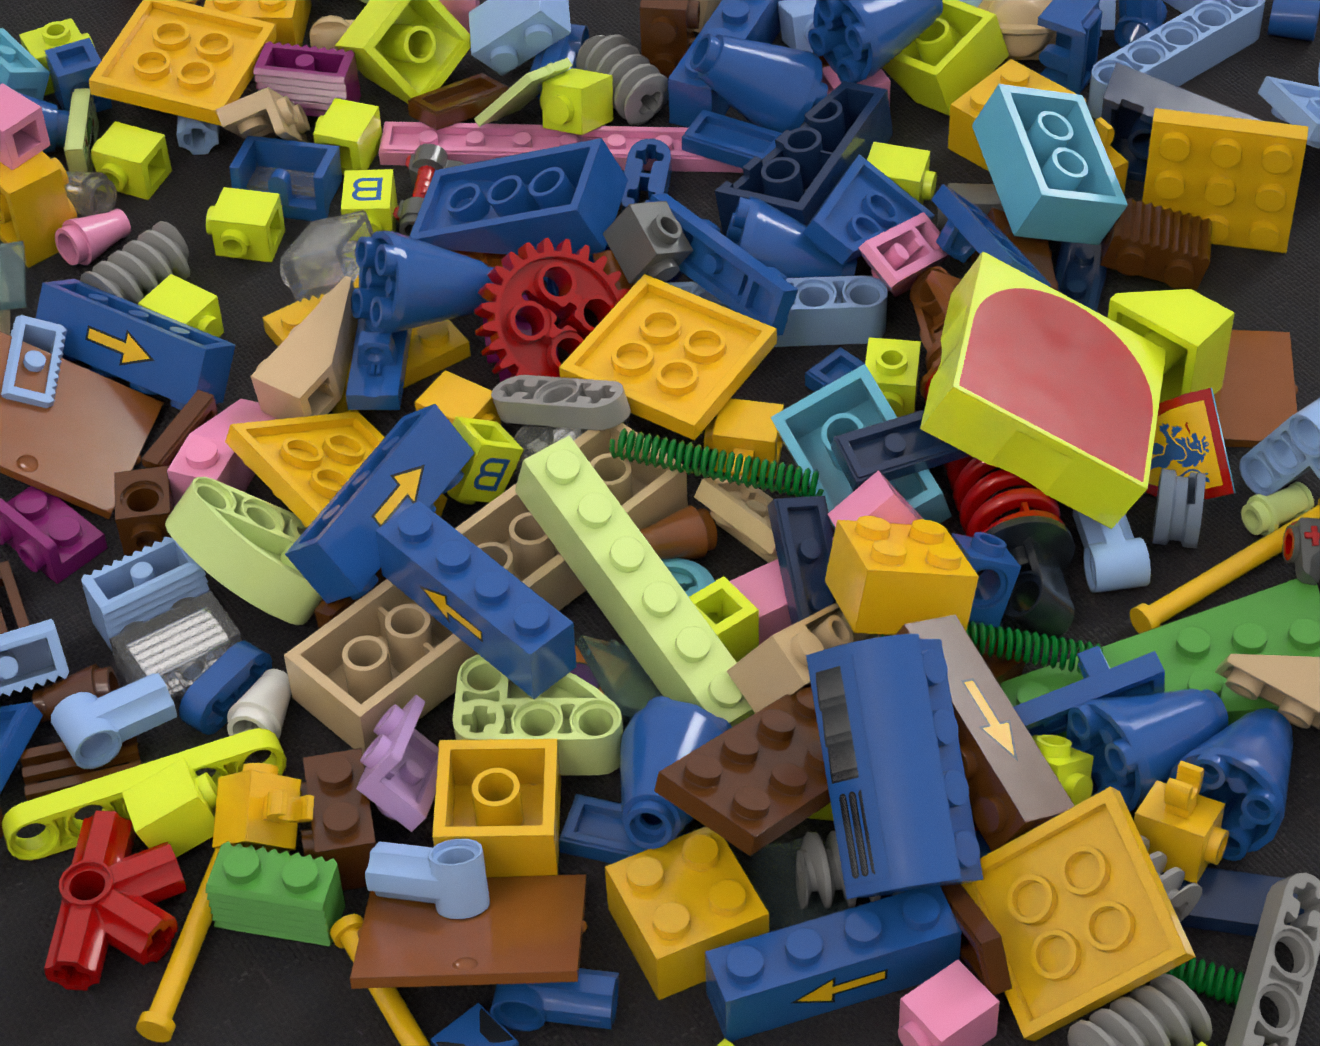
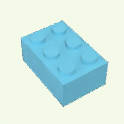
M1004 84L997 85L973 122L972 128L1013 235L1099 245L1128 204L1083 95Z
M864 364L770 418L796 466L802 467V476L805 469L809 467L811 470L808 483L809 488L813 471L816 469L819 471L815 494H817L819 489L824 490L822 496H825L828 512H830L853 492L831 449L833 437L895 419L897 416ZM929 469L889 481L924 520L941 523L952 517L944 495ZM831 521V526H832L833 530L835 531V528H836V527L834 526L833 522Z

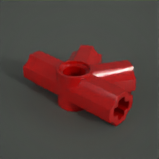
M96 810L94 815L83 819L72 864L63 872L59 880L62 902L44 971L49 981L62 985L66 990L87 991L89 986L100 982L109 944L142 965L152 961L157 963L170 949L172 939L178 930L176 918L154 905V903L187 891L171 845L165 842L131 855L136 832L132 821L121 817L116 811Z

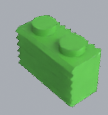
M228 841L221 845L206 883L205 893H208L207 900H209V907H211V914H213L212 920L215 921L214 927L331 946L333 940L330 936V929L336 921L341 919L345 908L338 864L334 858L325 862L322 856L314 860L310 854L301 857L298 852L290 856L287 850L279 854L276 849L267 852L264 847L255 850L253 845L243 847L239 843L232 846Z

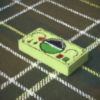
M90 88L74 89V92H72L64 152L71 182L74 183V186L91 185L94 164L91 160V149L97 141L99 121Z

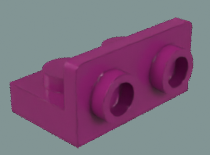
M30 486L8 502L0 498V545L9 544L17 551L23 563L31 571H42L56 584L108 548L104 533L56 496Z

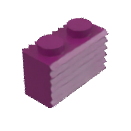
M269 41L264 44L254 67L253 74L255 75L256 89L258 91L269 87L283 97L287 96L294 105L300 104L307 116H324L335 98L359 102L361 97L356 58L352 50L345 52L343 49L336 51L334 48L327 50L325 47L318 49L316 46L309 48L307 45L300 47L298 44L291 46L289 43L282 45L280 42L273 44Z

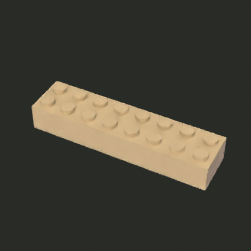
M621 423L605 430H587L575 439L574 442L638 529L646 528L688 506L686 471L679 473L677 469L671 471L669 467L662 469L661 466L655 468L653 464L646 466L644 462L638 464L636 460L629 462L628 458L624 461L620 457L613 459L609 450L610 439L615 440L616 453L621 430L626 428L629 434L632 431L631 428ZM626 444L623 450V455L626 453ZM642 446L641 452H640V454H639V457H640V458L642 457L643 446ZM634 447L631 452V457L634 455ZM651 448L648 454V460L651 457ZM658 451V454H657V456H656V462H657L658 459H659V451ZM667 453L664 459V463H666L667 461ZM516 483L455 529L560 611L586 591V589L515 492ZM386 579L284 655L292 698L353 749L361 748L363 755L370 744L378 737L373 732L374 728L391 706L396 704L402 709L415 695H418L425 701L419 717L421 719L456 691L457 675L460 666L467 659L479 654Z

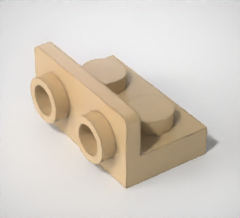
M269 87L216 109L222 127L243 139H246L247 135L265 138H276L279 136L284 140L308 142L305 132L310 130V124L301 105H294L287 96L283 97Z
M702 478L694 498L711 510L710 515L716 521V524L768 563L778 559L767 509L768 504L773 498L759 488L754 489L752 485L746 487L743 483L738 486L736 482L729 484L727 479L721 482L719 478L716 480Z

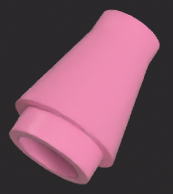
M120 209L66 220L62 228L58 229L55 233L56 246L60 255L68 264L77 265L80 263L81 265H88L120 239L130 235L131 225L126 214Z

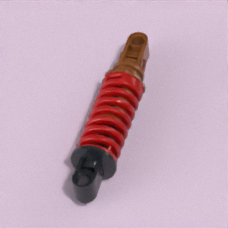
M939 266L923 271L915 279L910 290V299L920 326V338L927 350L925 357L927 373L922 377L920 383V393L925 398V405L931 379L936 374L941 362V335L946 318L926 279L932 270L952 276ZM973 456L944 464L950 488L953 490L955 505L959 511L962 529L966 534L965 536L973 537L976 532H984L1002 539L1007 544L1006 548L1021 566L1004 613L1032 634L1037 632L1039 637L1044 633L1048 636V639L1052 635H1055L1056 638L1063 635L1070 627L1075 613L1074 605L1070 599L1063 577V572L1073 559L1075 546L1070 531L1060 519V509L1057 500L1047 496L1040 489H1037L1019 476L1001 468L988 465ZM984 570L978 571L977 575L980 576Z

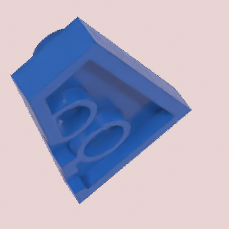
M859 154L846 169L803 231V234L813 241V244L819 251L832 256L843 265L862 256L858 247L865 241L923 212L930 220L935 215Z

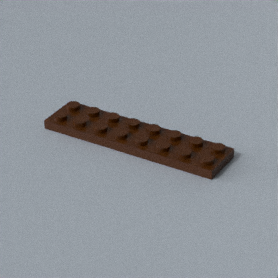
M980 634L976 645L978 651L980 647ZM988 635L982 658L1001 687L1002 682L1022 675L1025 665L1023 662L1024 656L1021 655L1020 661L1016 663L1014 660L1016 651L1012 650V657L1007 661L1005 658L1007 644L1005 643L1002 658L998 659L996 657L998 649L997 638L993 656L989 658L987 653L990 635ZM811 684L793 695L786 694L659 771L654 791L749 856L831 803Z

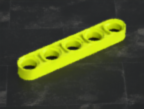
M261 728L244 731L23 802L12 807L5 814L2 820V831L7 848L12 856L28 861L41 859L76 847L83 820L76 819L74 816L76 812L85 806L100 805L103 807L102 811H116L121 817L131 820L122 792L183 757L195 772L204 768L215 769L216 772L211 778L217 787L218 777L242 772L245 759L256 751L269 750L272 752L270 757L262 763L277 766L279 768L278 775L283 774L287 759L276 734L272 731ZM38 823L46 826L35 837L20 838L16 836L21 828L29 824Z

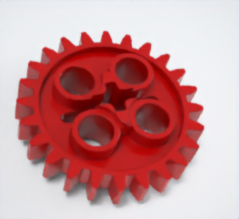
M545 238L537 244L536 250L528 242L518 249V255L512 251L501 259L503 267L497 265L487 274L494 284L486 283L479 289L478 293L489 302L482 303L474 310V314L487 319V323L475 330V334L482 337H490L491 343L481 351L482 355L497 354L500 359L492 372L496 374L508 369L512 373L510 378L518 375L560 377L559 367L562 364L556 356V347H561L571 355L595 329L586 322L584 309L591 310L597 316L600 323L630 289L618 290L615 286V283L622 275L621 271L619 270L607 275L603 271L607 262L606 256H602L594 263L589 261L590 249L588 245H584L575 254H572L570 239L563 240L557 245L555 250L550 239ZM543 277H548L557 284L559 296H554L545 289ZM523 292L526 293L528 301L523 299ZM516 315L526 318L532 328L531 336L525 335L517 328L515 323ZM557 316L561 319L558 328L554 324Z

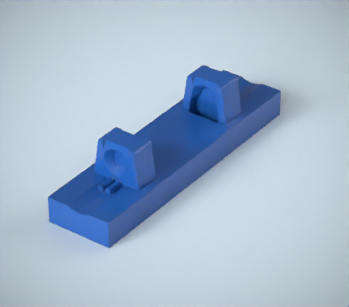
M942 184L931 200L948 218L936 240V243L943 251L963 263L975 251L979 254L985 252L1049 287L1051 286L1047 279L980 207L945 184Z
M651 194L649 202L666 201L693 249L690 255L678 266L680 271L733 311L777 328V336L783 335L788 322L789 311L798 293V289L786 281L787 276L774 267L765 266L721 234L720 228L708 219L699 218L668 194Z
M358 319L346 390L348 410H400L412 329L395 333L372 332L366 326L364 319Z
M1095 646L1077 654L1080 661L1078 667L1083 676L1082 680L1016 705L1013 708L1031 736L1057 735L1067 731L1069 710L1092 699L1164 692L1165 670L1155 651L1110 668L1100 647Z

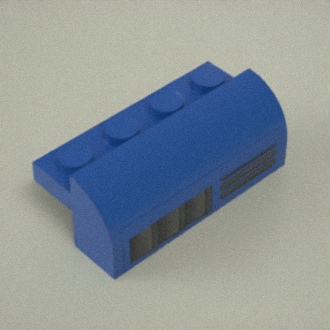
M919 634L892 635L851 642L806 655L847 899L885 896L924 887L965 884L984 880L980 862V848L976 839L969 800V786L965 778L959 744L958 724L954 715L947 676L948 668L944 658L941 639H920Z

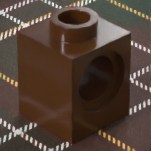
M168 466L114 472L115 521L124 555H132L134 551L142 552L144 546L152 547L154 541L162 542L164 537L172 538L165 526L166 519L175 507L167 473Z

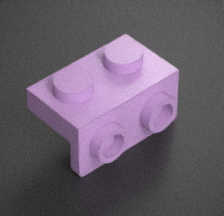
M415 695L402 709L394 704L381 717L373 731L378 737L370 744L360 759V762L366 767L356 788L374 802L383 815L397 820L411 832L427 817L435 797L439 748L415 729L425 705V701L418 695Z

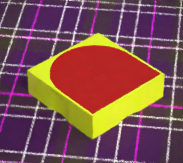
M982 252L951 293L941 335V362L936 374L931 379L920 429L988 465L1001 468L1019 476L1037 489H1040L1047 496L1112 529L1148 489L1167 350L997 258Z

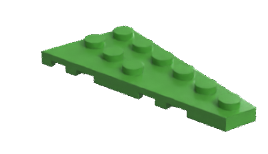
M1297 578L1103 646V655L1109 667L1113 668L1155 651L1165 670L1164 692L1184 689H1197L1200 691L1209 689L1215 692L1227 710L1228 725H1231L1247 713L1258 709L1268 708L1278 711L1279 707L1259 696L1257 700H1251L1233 692L1225 684L1227 679L1215 673L1218 665L1230 654L1320 657V592L1318 585L1305 584ZM1076 656L1075 668L1072 672L1068 670L1069 658L1066 660L1065 669L1062 671L1059 668L1060 662H1058L1054 669L1049 665L1001 683V688L1014 707L1082 680V674H1079L1077 671L1079 658ZM1067 731L1059 733L1057 736L1067 737Z

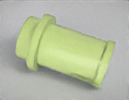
M1295 482L1290 484L1289 487L1268 496L1257 494L1250 497L1247 504L1242 508V520L1250 533L1266 536L1277 530L1279 525L1289 522L1314 508V499L1311 491L1305 484Z

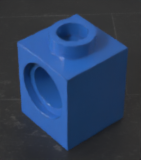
M90 38L44 50L54 93L62 110H69L70 112L74 89L90 88L89 78L101 62ZM93 95L96 112L112 108L111 99Z
M976 532L973 537L952 533V538L975 572L984 570L978 578L969 622L974 621L978 624L983 622L984 625L992 624L993 627H998L1021 566L1006 548L1007 544L994 535Z

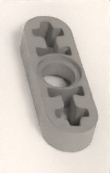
M518 375L500 382L491 393L499 418L505 423L605 430L621 424L631 413L623 385L616 381Z

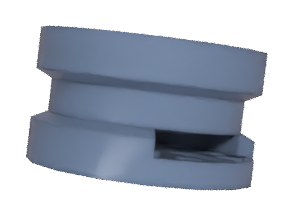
M1161 469L1153 525V544L1167 545L1169 540L1181 541L1183 547L1197 549L1206 474L1191 472L1188 477L1177 476L1175 470Z

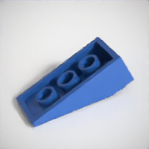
M602 138L435 170L409 237L447 250L507 255L512 251L518 255V249L525 243L530 242L536 250L537 244L545 238L550 239L554 250L563 240L570 239L572 254H575L584 245L589 246V255L604 252L607 241L603 233L616 219L628 178Z

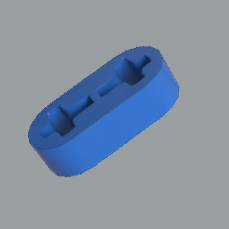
M654 138L643 139L631 147L624 170L628 183L620 204L621 213L629 204L639 202L641 191H648L649 200L651 194L668 193L672 174L671 151L661 140ZM648 159H656L657 161H654L651 174L644 173L643 165H646Z
M244 640L231 646L188 688L179 707V717L181 720L203 734L210 735L217 732L228 722L227 714L229 709L262 677L266 670L272 669L270 654Z

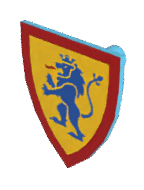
M1212 388L1186 393L1159 403L1146 493L1157 497L1161 469L1175 470L1177 476L1188 477L1191 472L1206 474L1204 499L1236 493Z

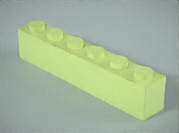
M568 435L524 459L515 492L661 694L672 700L696 704L716 717L727 720L732 727L755 714L727 673V670L737 662L571 436Z

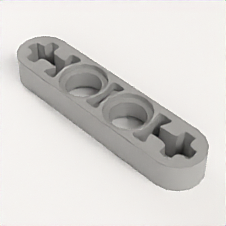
M1297 873L1271 886L1266 897L1225 1046H1263L1264 1043L1269 1044L1268 1046H1295L1320 953V880L1314 875ZM1293 893L1298 895L1297 899L1293 897ZM1300 908L1304 909V913L1298 915ZM1277 941L1284 943L1293 955L1294 967L1291 973L1281 968L1276 960L1274 951ZM1263 995L1274 1001L1278 1008L1279 1023L1276 1028L1267 1024L1261 1015L1259 1006Z

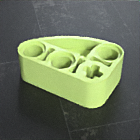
M197 477L191 482L166 519L165 526L171 537L208 574L248 603L285 622L294 625L305 624L313 615L314 609L319 605L322 597L285 555L307 529L302 524V521L290 511L215 479Z
M480 655L467 659L460 666L457 675L453 711V726L456 740L557 739L561 775L609 774L620 767V747L623 734L621 711L599 689L582 678L568 673L537 698L533 699Z

